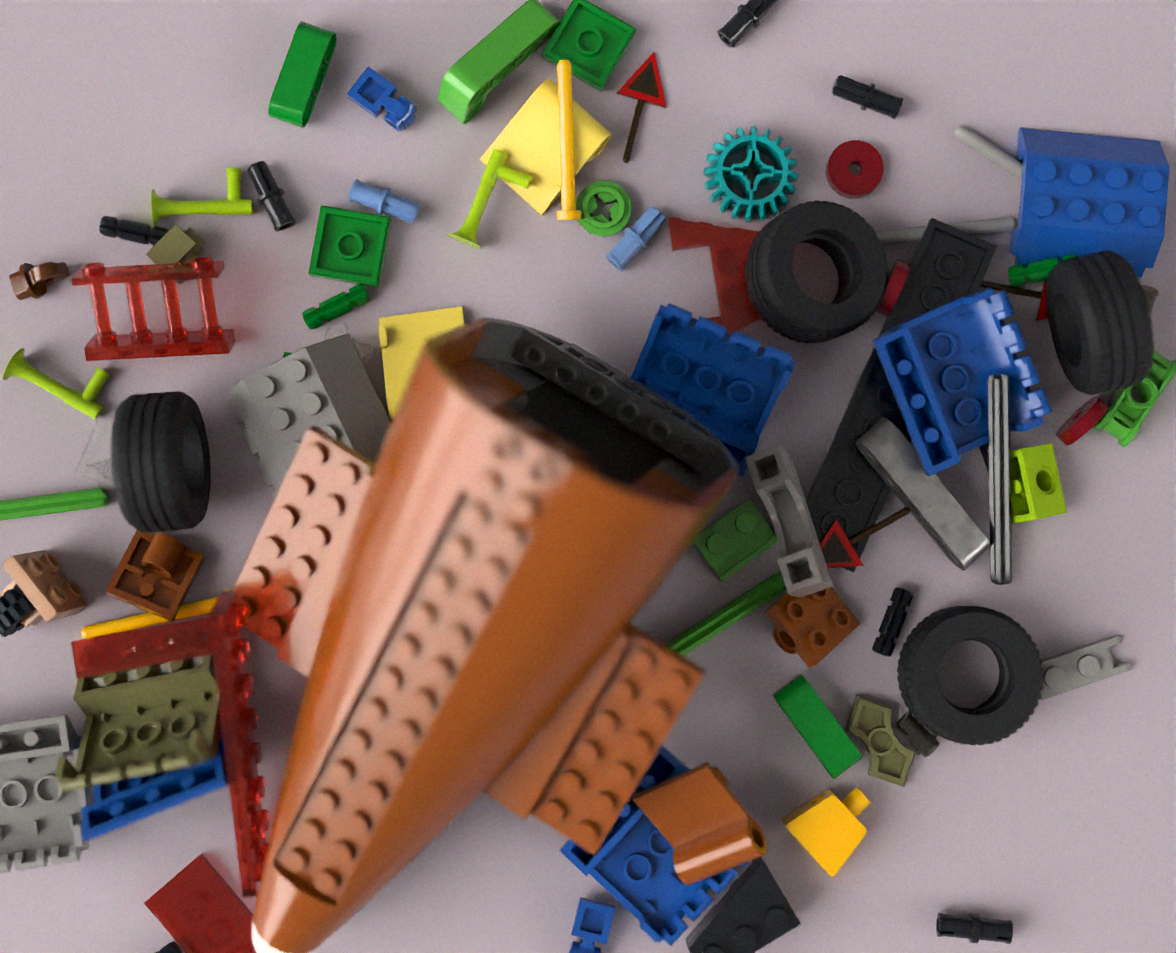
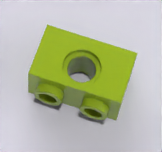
M1052 443L1011 451L1012 524L1067 513Z

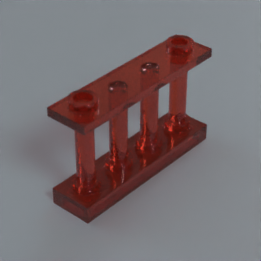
M197 257L191 259L189 263L104 267V263L94 262L83 265L71 278L72 286L89 285L97 333L84 347L86 361L229 354L235 343L234 329H223L222 326L218 325L212 278H218L225 268L224 261H213L211 257ZM197 279L204 324L201 330L187 331V328L183 327L176 280ZM161 281L168 329L165 332L152 333L150 329H147L140 282ZM125 283L133 329L130 334L116 335V332L112 331L104 284Z
M218 615L71 641L77 678L243 648L240 624L228 615Z

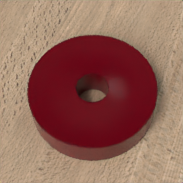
M851 140L840 144L832 152L826 164V178L831 188L837 194L850 199L862 198L870 194L880 183L884 172V164L880 153L871 144L860 140ZM852 164L857 165L860 168V174H852L849 171V166Z
M900 259L895 261L888 274L887 285H885L886 290L883 294L884 298L880 302L879 308L876 309L877 313L886 317L890 314L906 281L911 264Z
M1099 395L1091 398L1070 416L1059 428L1056 436L1066 446L1073 444L1103 417L1109 405Z

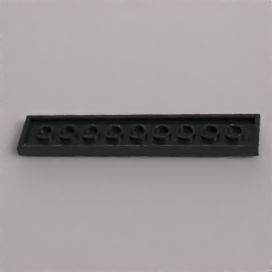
M931 218L910 262L911 267L903 288L890 314L886 317L878 336L893 326L954 299L977 292L997 246ZM873 346L806 499L819 544L836 519L848 539L875 525L891 488L857 448L856 441L884 417L901 431L910 444L912 442L875 346ZM870 536L852 545L859 559ZM842 567L851 572H854L856 567Z

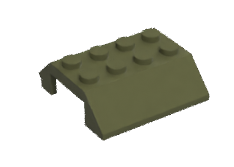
M209 643L80 671L73 700L87 717L75 768L66 757L59 758L54 777L59 782L61 792L90 785L94 786L125 778L158 773L162 770L168 771L187 767L216 757L219 749L226 692L215 644Z

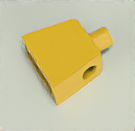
M857 787L841 801L833 792L827 789L786 815L780 821L822 868L833 877L866 835L867 829L856 817L871 802Z

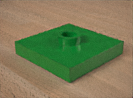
M573 0L543 49L541 58L557 66L559 60H569L572 65V76L602 92L634 38L637 29L587 0Z
M321 205L308 274L312 277L379 288L392 221L391 217Z

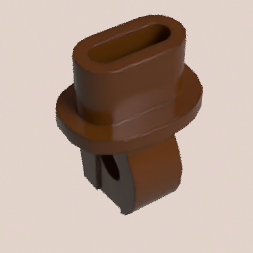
M48 262L38 266L24 263L20 265L19 271L9 275L14 294L19 300L30 296L38 299L46 294L48 285L69 277L70 274L64 262Z

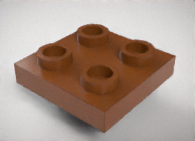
M136 530L105 592L110 597L174 622L205 560L204 555L186 548L183 543L169 535L159 532L154 535L149 532L143 533Z
M832 587L801 598L786 592L764 611L776 626L773 630V638L777 645L789 654L797 653L808 668L816 666L861 624Z

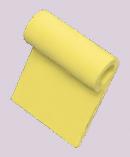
M550 78L545 80L534 91L480 158L487 166L493 149H498L508 155L504 163L505 166L526 174H532V181L528 189H524L522 186L507 180H502L541 215L548 210L561 194L558 85ZM573 99L576 176L587 161H592L603 151L613 135Z
M462 306L379 318L378 327L382 349L386 399L391 422L394 419L425 340L465 325Z

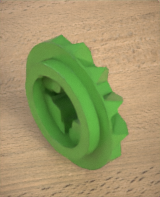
M601 180L590 183L583 188L576 200V210H581L582 217L578 222L589 234L598 235L603 238L618 234L628 224L631 215V202L628 194L621 186L611 181ZM595 197L602 201L604 205L616 202L609 209L611 221L602 214L594 215V212L597 210V200Z

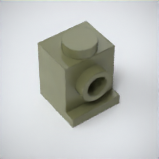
M175 224L146 255L170 279L180 285L184 281L180 275L184 271L189 272L199 263L201 259L199 255L204 251L201 246L205 241L190 227L184 231Z

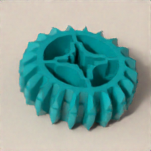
M752 126L749 136H746L741 127L737 128L736 139L729 133L724 134V144L715 142L713 145V150L716 154L707 155L706 162L711 166L704 168L703 175L713 179L705 182L704 187L706 190H717L710 196V201L714 203L722 199L723 202L719 211L724 213L728 207L734 209L731 214V218L734 220L738 218L740 212H744L745 222H751L753 213L756 212L759 221H764L766 219V209L771 215L775 216L779 212L777 204L786 207L790 202L786 195H794L796 187L791 182L798 180L799 173L791 171V169L797 166V159H786L792 152L791 146L780 149L779 146L783 140L782 136L776 137L774 141L769 140L771 134L769 129H765L762 136H757V127ZM741 150H747L744 162L732 164L731 167H723L724 162L732 154ZM759 151L767 155L774 162L777 170H774V166L765 165L760 160ZM752 161L751 169H754V174L758 173L750 188V180L747 179L748 174L745 176L744 174ZM724 179H728L729 183L739 185L743 191V198L734 194L728 188ZM770 182H778V187L772 194L755 200L757 187L769 185Z

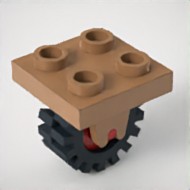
M45 550L12 555L2 564L13 579L0 592V634L2 637L12 635L24 627L34 626L43 618L46 622L78 614L88 606L82 598L83 593L79 586L66 578L60 570V562L54 555Z

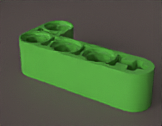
M527 0L450 67L442 79L438 101L462 124L469 123L482 109L487 94L547 42L560 21L538 0Z

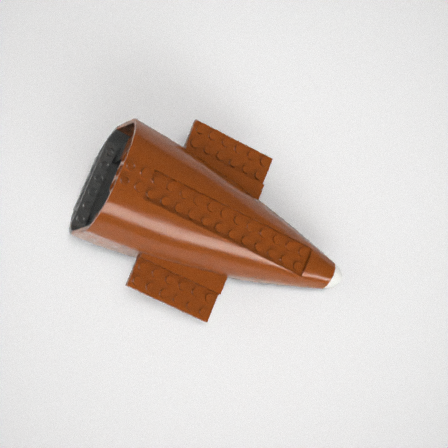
M481 318L425 340L377 463L369 460L317 426L307 429L223 613L279 649L276 654L277 658L308 677L282 776L252 919V942L256 953H311L411 863L482 793H485L524 820L532 814L591 854H596L706 672L703 668L631 624L659 590L705 527L739 473L731 453L716 436L693 418L694 415L574 343H568L553 335L515 322L494 318Z

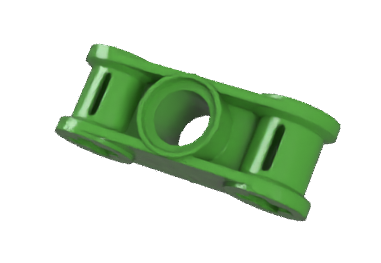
M1154 351L1152 368L1149 374L1137 385L1116 390L1107 403L1109 405L1107 412L1093 428L1096 430L1103 429L1118 439L1120 446H1127L1139 432L1143 420L1165 386L1176 374V360L1169 361ZM1132 387L1140 392V403L1133 400L1131 396Z

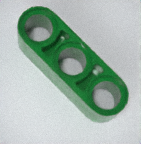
M303 21L299 23L271 96L268 108L269 117L301 128L306 127L335 50L337 40L335 32Z
M802 674L772 695L833 779L863 758Z

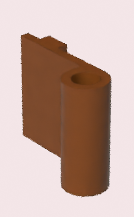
M708 762L633 795V801L673 846L674 867L677 875L686 885H692L767 853V842L761 827L728 788V780L717 766L712 768Z

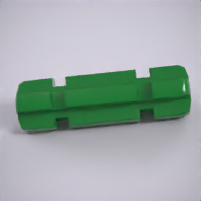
M1064 255L1060 260L1054 257L1029 262L1028 266L1025 267L1022 264L1010 266L1008 268L1009 283L1015 287L1025 285V281L1029 280L1031 283L1045 281L1048 278L1049 272L1058 262L1075 258L1077 255Z
M358 284L350 288L348 293H339L319 303L320 307L318 308L313 306L303 311L302 316L307 327L315 329L323 325L324 320L329 322L352 311L355 305L360 307L368 303L370 297L366 288L362 284Z

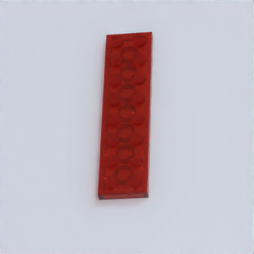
M236 590L221 592L209 613L242 897L245 898L257 897L269 843H266L265 831L269 830V813L267 809H262L261 798L265 797L264 776H258L257 764L261 763L260 742H254L253 730L257 729L258 718L256 708H250L249 695H253L254 683L252 673H246L245 660H249L250 648L248 638H242L241 625H244L246 620L245 605L243 602H238Z

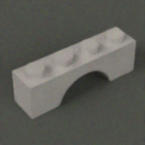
M776 445L745 457L755 490L765 504L776 532L779 546L777 560L788 594L801 598L833 587L790 452L780 445Z

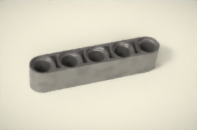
M884 417L881 418L856 441V446L905 507L910 509V513L955 566L965 571L991 546L987 537L935 474L926 476L917 451L891 421Z

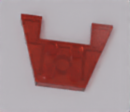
M676 217L668 218L672 252L709 247L720 316L706 319L727 327L726 332L731 334L733 331L738 332L761 320V316L757 315L756 308H753L752 301L749 300V292L746 290L747 284L745 283L746 275L744 274L747 252H749V247L753 244L752 241L759 231L714 226L712 223L700 221L697 223L681 220L682 218Z

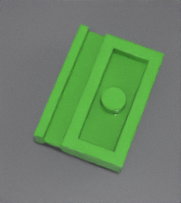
M749 498L700 533L693 543L723 582L778 542L767 521Z

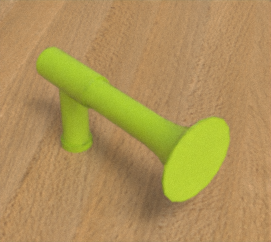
M493 149L464 224L458 231L448 233L447 235L460 243L481 249L482 247L477 241V229L498 178L528 189L533 175L505 166L504 163L508 155L503 151Z
M236 167L226 169L227 199H216V201L168 200L157 195L155 190L152 189L151 215L153 225L156 226L157 221L161 218L175 214L253 215L252 199H241L242 169Z
M20 348L12 356L4 370L3 380H7L9 377L26 379L64 400L66 404L92 419H98L104 406L94 400L106 380L110 378V374L97 367L95 374L81 394L31 366L25 359L24 348Z

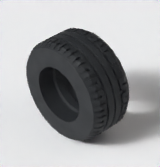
M816 200L795 205L766 224L757 233V236L754 237L753 244L750 245L749 252H747L744 274L746 275L745 283L747 284L746 290L749 292V300L752 301L753 308H756L757 315L761 316L760 319L763 322L766 321V325L769 328L772 327L774 332L780 333L781 336L787 337L789 340H795L800 343H822L845 335L865 324L876 312V309L879 308L880 302L884 298L885 285H887L888 271L886 269L888 265L883 245H881V241L876 236L872 226L866 223V220L860 217L857 212H853L852 209L846 208L844 205ZM797 244H813L824 250L834 262L839 281L837 294L832 303L824 304L811 299L797 284L792 268L793 254Z
M1110 250L1058 262L1049 272L1046 281V308L1054 347L1061 367L1071 385L1079 392L1087 395H1096L1137 385L1142 382L1152 368L1154 340L1146 298L1139 279L1125 257Z
M180 391L133 394L129 396L116 410L111 434L112 475L122 514L129 525L143 533L193 529L201 523L206 515L211 485L208 439L200 409L192 397Z
M979 606L947 607L930 614L929 617L926 616L922 622L917 624L916 628L912 629L911 634L907 636V641L903 643V649L899 654L900 659H898V686L902 692V699H904L906 707L909 708V712L913 714L914 718L931 732L947 740L965 745L975 746L977 744L980 746L993 744L994 741L999 742L1003 738L1010 737V734L1016 733L1017 729H1021L1024 723L1030 719L1029 716L1035 712L1034 709L1038 706L1037 701L1042 695L1040 694L1041 690H1043L1042 682H1044V676H1042L1044 670L1041 667L1042 659L1039 658L1040 653L1036 649L1035 642L1031 640L1032 637L1026 633L1024 627H1020L1018 622L1004 613ZM967 640L978 641L988 646L994 653L999 666V680L995 691L986 702L975 708H961L949 702L941 691L938 678L939 667L947 651L958 642Z

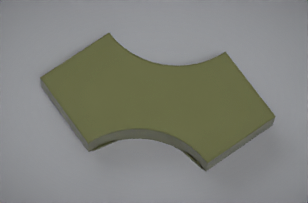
M856 695L845 729L858 736L866 746L870 760L868 775L904 787L915 753L902 746L895 737L891 726L892 707Z

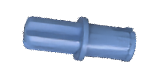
M356 179L349 192V201L375 209L378 215L386 213L409 223H413L418 217L420 205L392 194L389 188L382 190Z
M650 207L631 229L626 228L624 230L626 235L606 255L608 261L617 269L623 271L624 267L641 248H647L646 242L665 222L666 218L661 211L655 207Z

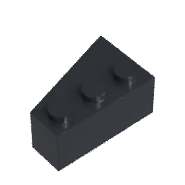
M760 856L753 859L744 873L731 884L727 893L716 905L714 904L686 937V943L690 953H754L801 925Z

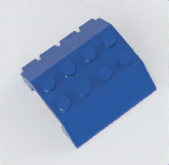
M1020 128L1016 160L1023 163L1018 226L1010 232L1009 253L1016 255L1015 265L1022 264L1025 267L1028 266L1029 262L1043 260L1044 258L1057 257V260H1060L1064 255L1076 254L1079 257L1110 250L1125 257L1138 278H1142L1145 268L1153 269L1164 239L1170 168L1160 141Z
M989 287L962 296L893 326L872 340L926 476L933 475L961 462L959 455L989 442L988 377L990 375L1005 374L1010 377L1011 432H1026L1044 424L1042 416L1052 412L1044 388L1031 390L1029 387L1040 382L1031 355L1017 356L1016 352L1028 348L1018 321L1015 320L1005 324L1003 320L1015 314L1006 290L994 293L993 289Z
M669 303L667 307L661 304L631 378L694 415L693 418L716 436L731 453L739 470L737 475L743 477L748 467L745 457L754 454L759 436L781 390L784 391L790 379L796 361L791 359L792 354L767 345L766 348L761 347V341L737 331H733L732 334L726 332L727 327L699 316L698 320L692 318V312Z
M226 707L218 755L216 757L187 767L168 771L162 770L158 773L94 785V803L81 808L82 838L85 841L91 840L227 786L239 779L233 728ZM82 735L79 736V747H80Z
M661 745L596 854H591L570 839L560 849V852L585 876L590 874L639 920L640 928L655 942L658 941L660 943L664 939L672 946L689 927L682 918L687 915L692 921H695L714 900L707 891L712 888L717 894H720L739 872L733 867L692 885H686L677 875L673 863V846L633 801L634 794L691 770L679 758ZM745 862V863L740 864V865H741L742 867H745V865H746L748 862Z

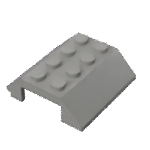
M350 333L306 346L243 378L229 391L232 398L228 402L238 424L244 422L246 426L242 429V432L253 456L257 454L260 456L257 465L268 487L274 486L275 491L271 493L274 501L308 428L317 426L369 460L377 463L392 424Z
M67 714L0 725V873L11 872L13 861L17 871L47 866L49 855H51L53 865L80 861L81 851L88 850L90 840L85 841L82 838L81 808L91 804L89 786L61 792L59 782L54 777L59 758L66 757L75 768L78 756L79 737Z

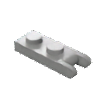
M1114 635L1042 660L1041 667L1044 670L1042 673L1044 682H1042L1043 690H1041L1040 694L1042 695L1040 699L1045 700L1131 670L1129 662L1114 665L1109 647L1121 643L1120 636Z

